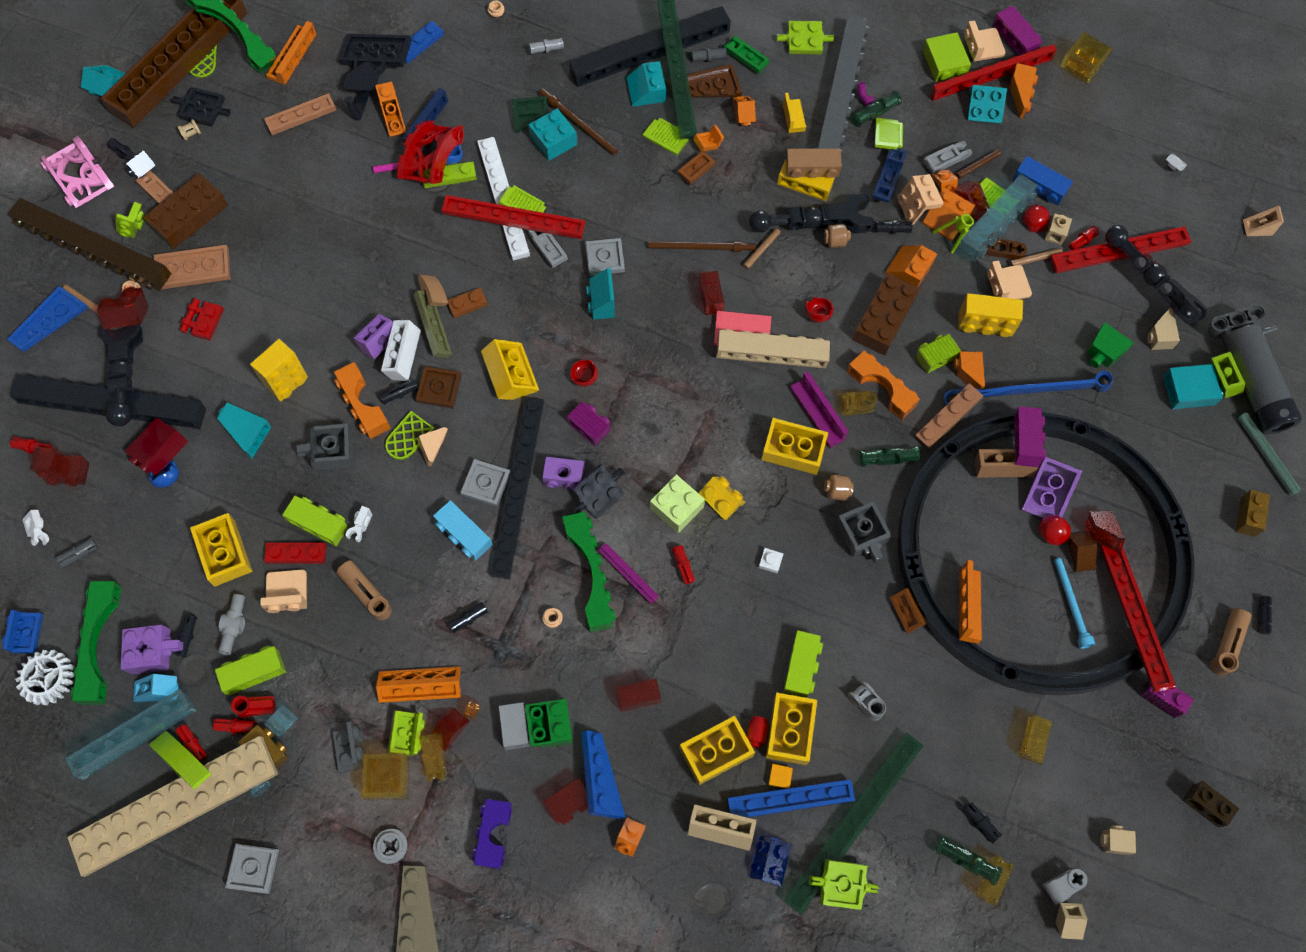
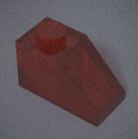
M967 180L954 189L955 194L975 205L971 217L976 222H980L992 213L979 182Z
M1113 510L1089 512L1088 519L1085 521V529L1089 532L1091 538L1116 552H1121L1125 536Z

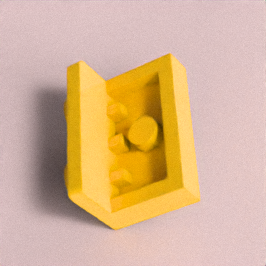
M715 476L698 494L724 520H727L739 506L745 504V501L742 499L743 496L740 492L733 490L729 486L730 483L722 476Z

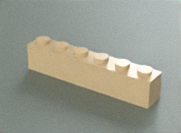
M731 329L719 330L717 337L716 358L825 369L829 363L830 341L822 338L807 339L803 336L788 337L784 334L776 336L768 333L756 334L750 331L736 332Z

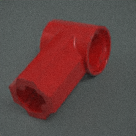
M237 696L231 702V709L240 718L274 715L276 711L275 697ZM247 703L245 710L238 711L240 704Z

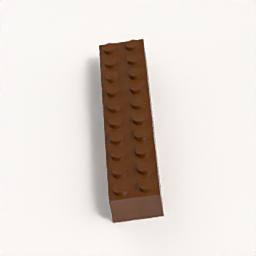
M222 0L228 9H232L236 13L240 21L247 15L242 0ZM191 9L100 99L110 113L134 128L232 29L215 17L197 13Z

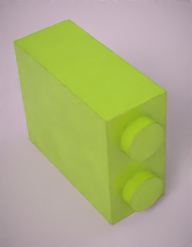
M958 32L925 40L922 51L935 82L947 81L953 77H959L968 73L971 63Z

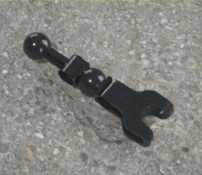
M853 194L844 203L820 205V208L815 206L805 209L804 207H791L786 210V214L769 215L765 211L758 210L754 211L749 218L751 229L758 233L766 232L770 226L788 225L789 230L796 231L804 229L805 226L814 229L819 226L821 228H828L829 225L843 224L847 230L855 234L870 232L875 227L872 217L862 216L858 212L864 210L869 204V197L866 194Z
M1114 225L1107 230L1105 234L1107 244L1113 248H1121L1132 259V267L1140 271V275L1143 274L1147 284L1154 286V289L1158 290V293L1183 322L1193 324L1206 316L1207 308L1199 299L1190 294L1176 280L1171 279V276L1167 275L1166 268L1156 263L1155 260L1153 261L1151 255L1147 253L1142 254L1128 240L1129 233L1125 227ZM1140 257L1146 260L1144 267L1139 264ZM1166 283L1171 284V292H1167L1164 289Z
M138 319L128 321L126 328L119 332H113L110 329V324L100 326L99 337L108 350V362L110 364L107 370V387L110 395L113 396V404L108 407L106 418L115 427L127 425L132 418L131 409L125 403L126 393H131L133 390L131 378L133 375L134 350L143 342V330Z

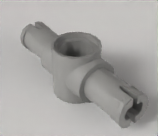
M233 594L230 609L226 615L223 614L220 618L219 631L222 635L218 650L220 654L231 655L234 639L244 631L245 618L243 617L242 609L245 596Z

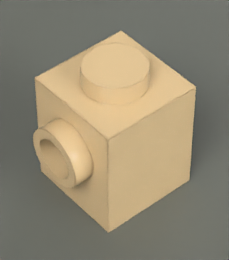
M1054 214L1049 223L1045 240L1062 246L1068 235L1072 219L1064 215Z
M1110 826V829L1104 830L1100 837L1103 852L1123 855L1135 854V831L1123 830L1122 826Z
M1060 903L1056 918L1060 937L1083 940L1088 919L1082 904Z

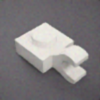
M362 506L360 511L356 512L354 516L355 526L347 530V539H350L351 535L356 533V542L361 541L362 533L366 531L373 515L369 508Z
M30 510L22 519L27 537H31V544L33 546H36L39 542L38 539L42 541L43 545H46L49 542V537L41 531L43 519L40 517L38 510Z

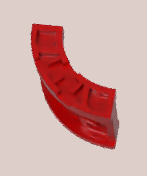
M426 120L415 127L414 133H410L404 143L406 148L404 154L400 155L398 162L397 178L409 179L430 184L441 183L448 156L457 145L463 142L464 132L462 125L447 127L434 125V121ZM436 140L437 149L424 157L420 150L422 146ZM424 167H425L426 171L428 172V174H430V177H424V175H423V168H424ZM419 170V175H420V176H418V175H413V172H416V171Z

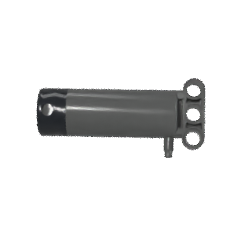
M1254 305L1213 318L1207 332L1212 338H1222L1227 352H1231L1245 382L1244 390L1264 434L1269 435L1286 431L1298 425L1302 417L1265 335L1276 332L1278 330L1277 326L1261 329L1260 323L1264 319L1266 312L1263 307ZM1233 320H1237L1240 324L1234 323ZM1215 325L1220 326L1222 329L1215 328Z

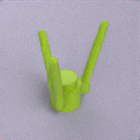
M963 214L961 217L956 216L953 220L932 231L935 234L954 223L956 224L955 228L961 235L951 249V253H954L963 237L968 233V229L974 224L973 218L968 214Z

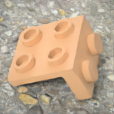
M975 21L968 22L964 30V37L973 62L1003 57L1005 55V49L996 28L978 30Z
M930 174L912 176L897 197L905 218L908 222H912V225L916 223L925 210L941 208L944 204Z
M999 261L991 263L987 270V277L995 297L1011 299L1031 297L1032 292L1021 265L1002 268Z
M305 570L268 573L266 576V598H261V607L268 613L307 609V572Z

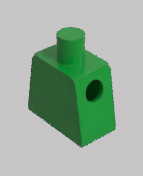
M1105 322L1097 332L1087 351L1092 357L1089 360V364L1094 368H1098L1101 364L1105 367H1110L1130 349L1134 342Z

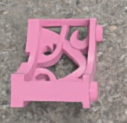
M76 136L72 139L74 142L48 158L42 156L41 159L43 161L40 164L46 172H51L66 194L64 198L67 203L78 208L104 191L114 187V185L99 164L94 165L92 162L94 157L80 137ZM69 161L73 163L84 162L80 168L81 178L64 174L65 167ZM88 170L92 171L90 174L86 173ZM62 181L69 183L67 188ZM105 185V186L99 188L98 190L94 191L93 193H92V190H91V188H90V187ZM82 186H85L88 192V196L82 198L81 200L76 199L74 196V191L79 190V193L82 196Z

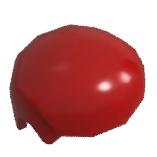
M1038 204L1027 207L1022 214L1023 225L1026 224L1030 232L1039 233L1045 231L1049 225V211Z
M814 297L810 302L806 301L805 310L811 321L822 323L832 317L834 308L830 300Z
M579 360L571 367L570 377L578 386H591L598 378L597 366L591 360Z
M1049 515L1044 517L1039 523L1038 532L1045 542L1058 546L1069 539L1071 527L1064 518L1058 515Z

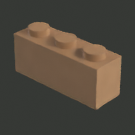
M787 149V177L834 178L840 176L842 168L841 149Z
M1015 449L978 450L974 461L977 478L1034 477L1038 470V467L1015 465Z

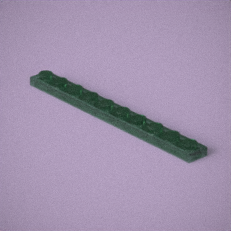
M657 0L679 139H692L697 134L675 0Z
M908 733L903 736L783 900L784 903L799 915L804 912L821 888L820 886L810 885L809 880L811 879L809 877H822L825 859L841 861L924 746Z

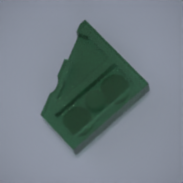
M547 96L512 99L516 133L529 127L528 124L548 114Z

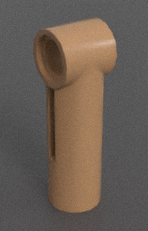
M347 561L342 564L336 572L341 580L375 619L380 621L388 619L392 612L388 601L353 561ZM359 583H361V585H362V586L368 591V593L373 597L371 600H370V599L366 596V594L359 588V586H358ZM379 605L385 606L383 611L376 612V608Z
M1234 608L1230 612L1216 657L1212 659L1210 665L1216 675L1226 676L1239 667L1238 657L1252 615L1243 609ZM1222 660L1227 664V668L1222 664Z

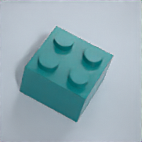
M558 108L528 124L530 138L548 161L578 145L577 132Z

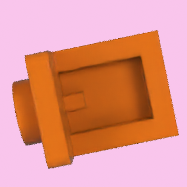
M714 125L709 132L696 134L693 140L700 151L705 152L718 149L724 136L718 126Z
M940 170L938 173L932 174L933 181L940 187V193L944 188L955 194L958 193V178L949 170Z
M626 818L614 849L622 854L633 857L646 826Z

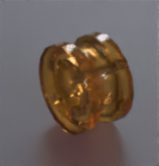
M470 700L465 708L463 717H470V720L474 721L481 704H474V701Z

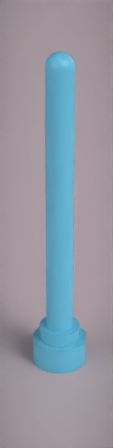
M1057 557L1054 562L1079 632L1077 640L1079 648L1092 647L1095 645L1094 638L1090 636V633H1087L1063 561L1060 557Z

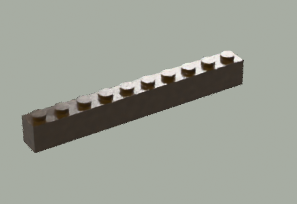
M19 198L7 214L13 220L12 223L18 228L22 229L24 227L31 234H39L48 242L52 240L63 249L67 247L75 255L81 254L88 261H96L105 269L109 267L120 276L124 274L135 283L139 281L150 290L154 288L160 291L172 274L164 264L22 198Z

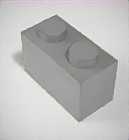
M524 702L499 706L504 749L511 750L530 747Z

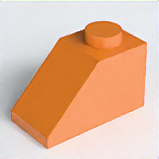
M750 96L732 97L736 121L743 126L756 122L755 100Z
M960 352L958 357L954 359V369L957 370V377L966 385L970 383L974 388L983 390L985 387L983 353Z

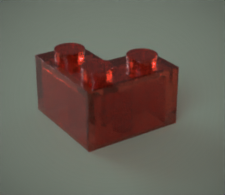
M129 287L123 290L119 299L112 300V298L102 300L97 308V313L105 330L142 324L149 306L142 287Z
M35 447L30 469L48 485L56 486L58 483L68 486H77V484L85 485L90 463L82 456L62 455L55 448Z

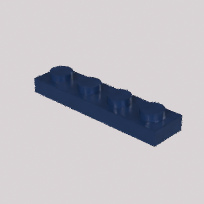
M439 88L432 95L430 102L423 108L422 113L414 120L411 128L404 134V143L408 135L414 133L415 127L419 123L426 120H436L448 103L445 90Z

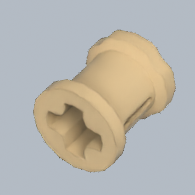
M194 119L184 126H177L185 141L197 133L201 134Z

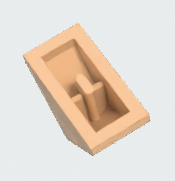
M1280 206L1243 219L1247 236H1272L1284 223Z
M445 427L419 435L418 437L419 446L429 467L432 466L447 434L448 429Z

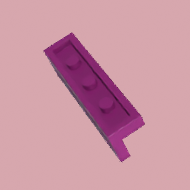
M809 371L804 373L802 380L791 385L790 390L815 428L828 432L826 444L830 449L845 441L849 431Z

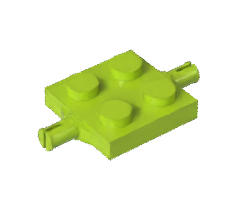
M789 21L787 34H777V41H787L789 54H822L823 42H834V35H824L822 21Z
M825 859L822 877H809L811 879L809 880L810 885L821 887L819 903L827 906L862 910L863 898L866 892L877 894L878 890L876 889H879L877 884L867 883L866 874L868 866L864 864Z

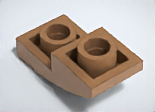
M418 275L421 291L426 292L429 305L445 307L448 304V300L439 280L435 276Z

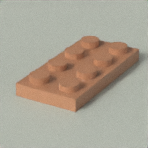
M227 245L154 255V260L164 264L172 273L162 289L231 280L229 248Z

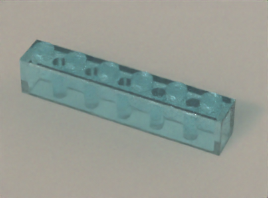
M1020 174L963 237L957 251L974 262L979 257L983 258L988 251L989 245L992 247L998 239L997 236L999 234L1003 235L1008 228L1007 225L1009 223L1013 224L1018 217L1017 214L1025 210L1028 205L1027 202L1034 200L1037 195L1035 191L1038 184Z
M179 689L68 756L65 760L73 776L85 780L193 714L197 709L188 693Z

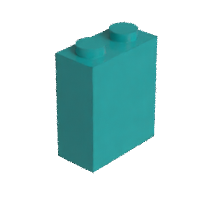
M1214 364L1170 368L1163 375L1172 409L1215 406L1223 398V390L1219 386Z

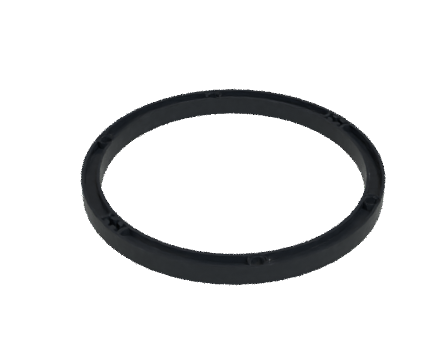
M1016 413L992 417L975 423L948 439L926 461L909 489L899 520L898 558L905 588L910 589L926 622V628L953 657L966 667L991 681L1022 692L1059 696L1083 694L1118 683L1142 669L1144 666L1137 647L1116 662L1097 669L1075 673H1047L1013 665L995 657L975 643L959 640V629L944 613L927 582L919 549V527L925 499L932 484L941 472L956 458L980 444L995 439L1015 436L1014 416ZM1042 413V416L1045 417V425L1042 429L1046 437L1075 443L1107 459L1133 481L1155 512L1164 533L1169 559V582L1166 598L1153 626L1163 650L1178 631L1186 615L1194 583L1193 544L1188 524L1176 497L1157 470L1133 447L1117 436L1082 420L1063 415ZM946 448L952 449L954 453L948 452ZM1005 671L1011 673L1012 679L1006 678Z

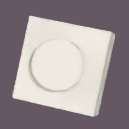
M1170 154L1166 159L1169 162L1168 166L1174 171L1177 169L1182 171L1187 166L1174 154Z
M765 548L759 568L778 573L783 553Z

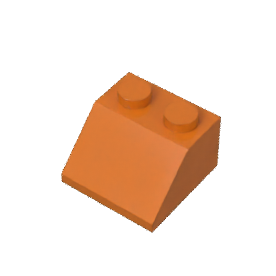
M944 188L940 193L944 204L941 208L930 209L922 224L935 230L953 220L956 216L961 217L963 214L971 216L975 205ZM954 223L937 233L953 241L959 232L956 230V224Z
M922 245L902 246L885 274L888 273L915 287H919L932 267L937 253Z

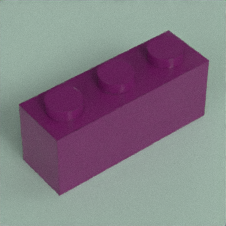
M1013 5L996 14L993 26L1019 56L1040 48L1043 41L1040 35L1034 31Z
M1018 406L1014 416L1015 465L1039 467L1041 461L1045 460L1046 449H1043V444L1045 443L1046 434L1042 429L1045 425V417L1042 416L1041 408Z

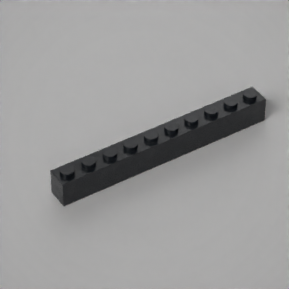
M723 6L713 8L707 12L699 13L693 17L682 19L679 22L569 61L570 73L577 87L726 34L730 32L731 20Z
M16 375L9 395L19 404L106 416L108 407L113 404V396L110 395L107 386H91L84 382L75 384L68 380L55 381L48 377L40 379L32 375ZM140 390L126 393L125 404L131 409V420L153 422L158 418L168 425L201 429L206 408L196 398L188 400L175 395L167 397L160 393L146 394Z

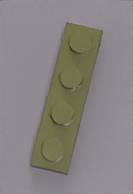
M417 290L414 293V297L434 357L449 358L452 352L437 306L429 305L426 292Z

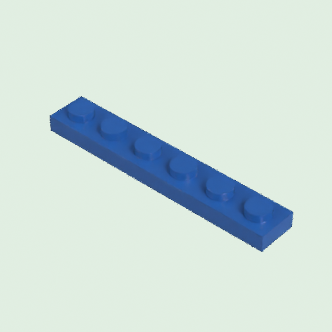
M850 779L727 798L730 814L749 818L854 802L855 797Z

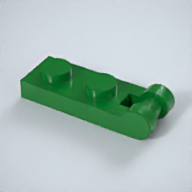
M733 36L730 42L722 47H726V54L732 55L757 74L769 64L770 59L737 36Z

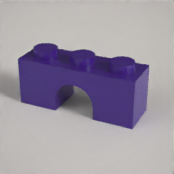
M486 799L485 804L481 805L480 817L483 818L481 826L478 825L476 830V838L479 840L477 847H474L472 852V860L475 861L474 865L502 870L505 847L493 844L490 836L495 827L500 825L509 826L513 807L512 803Z

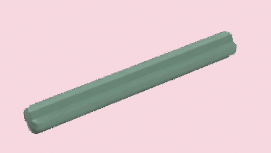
M1249 413L1240 415L1238 420L1290 495L1298 493L1300 487Z

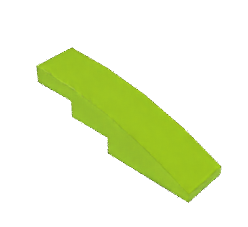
M164 731L149 744L152 750L194 790L212 775L167 731Z

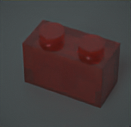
M718 271L700 273L699 288L705 315L717 314V311H723L724 298Z
M656 678L616 688L621 712L661 703V695Z
M580 778L543 801L558 825L562 823L564 826L574 819V814L579 811L584 813L588 810L587 790Z

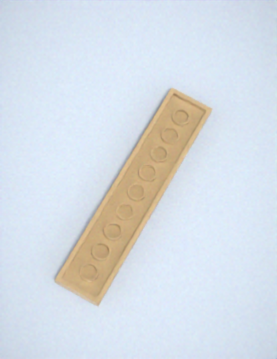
M258 736L203 765L212 775L195 790L182 778H179L69 836L68 840L81 877L92 874L278 775L264 738Z

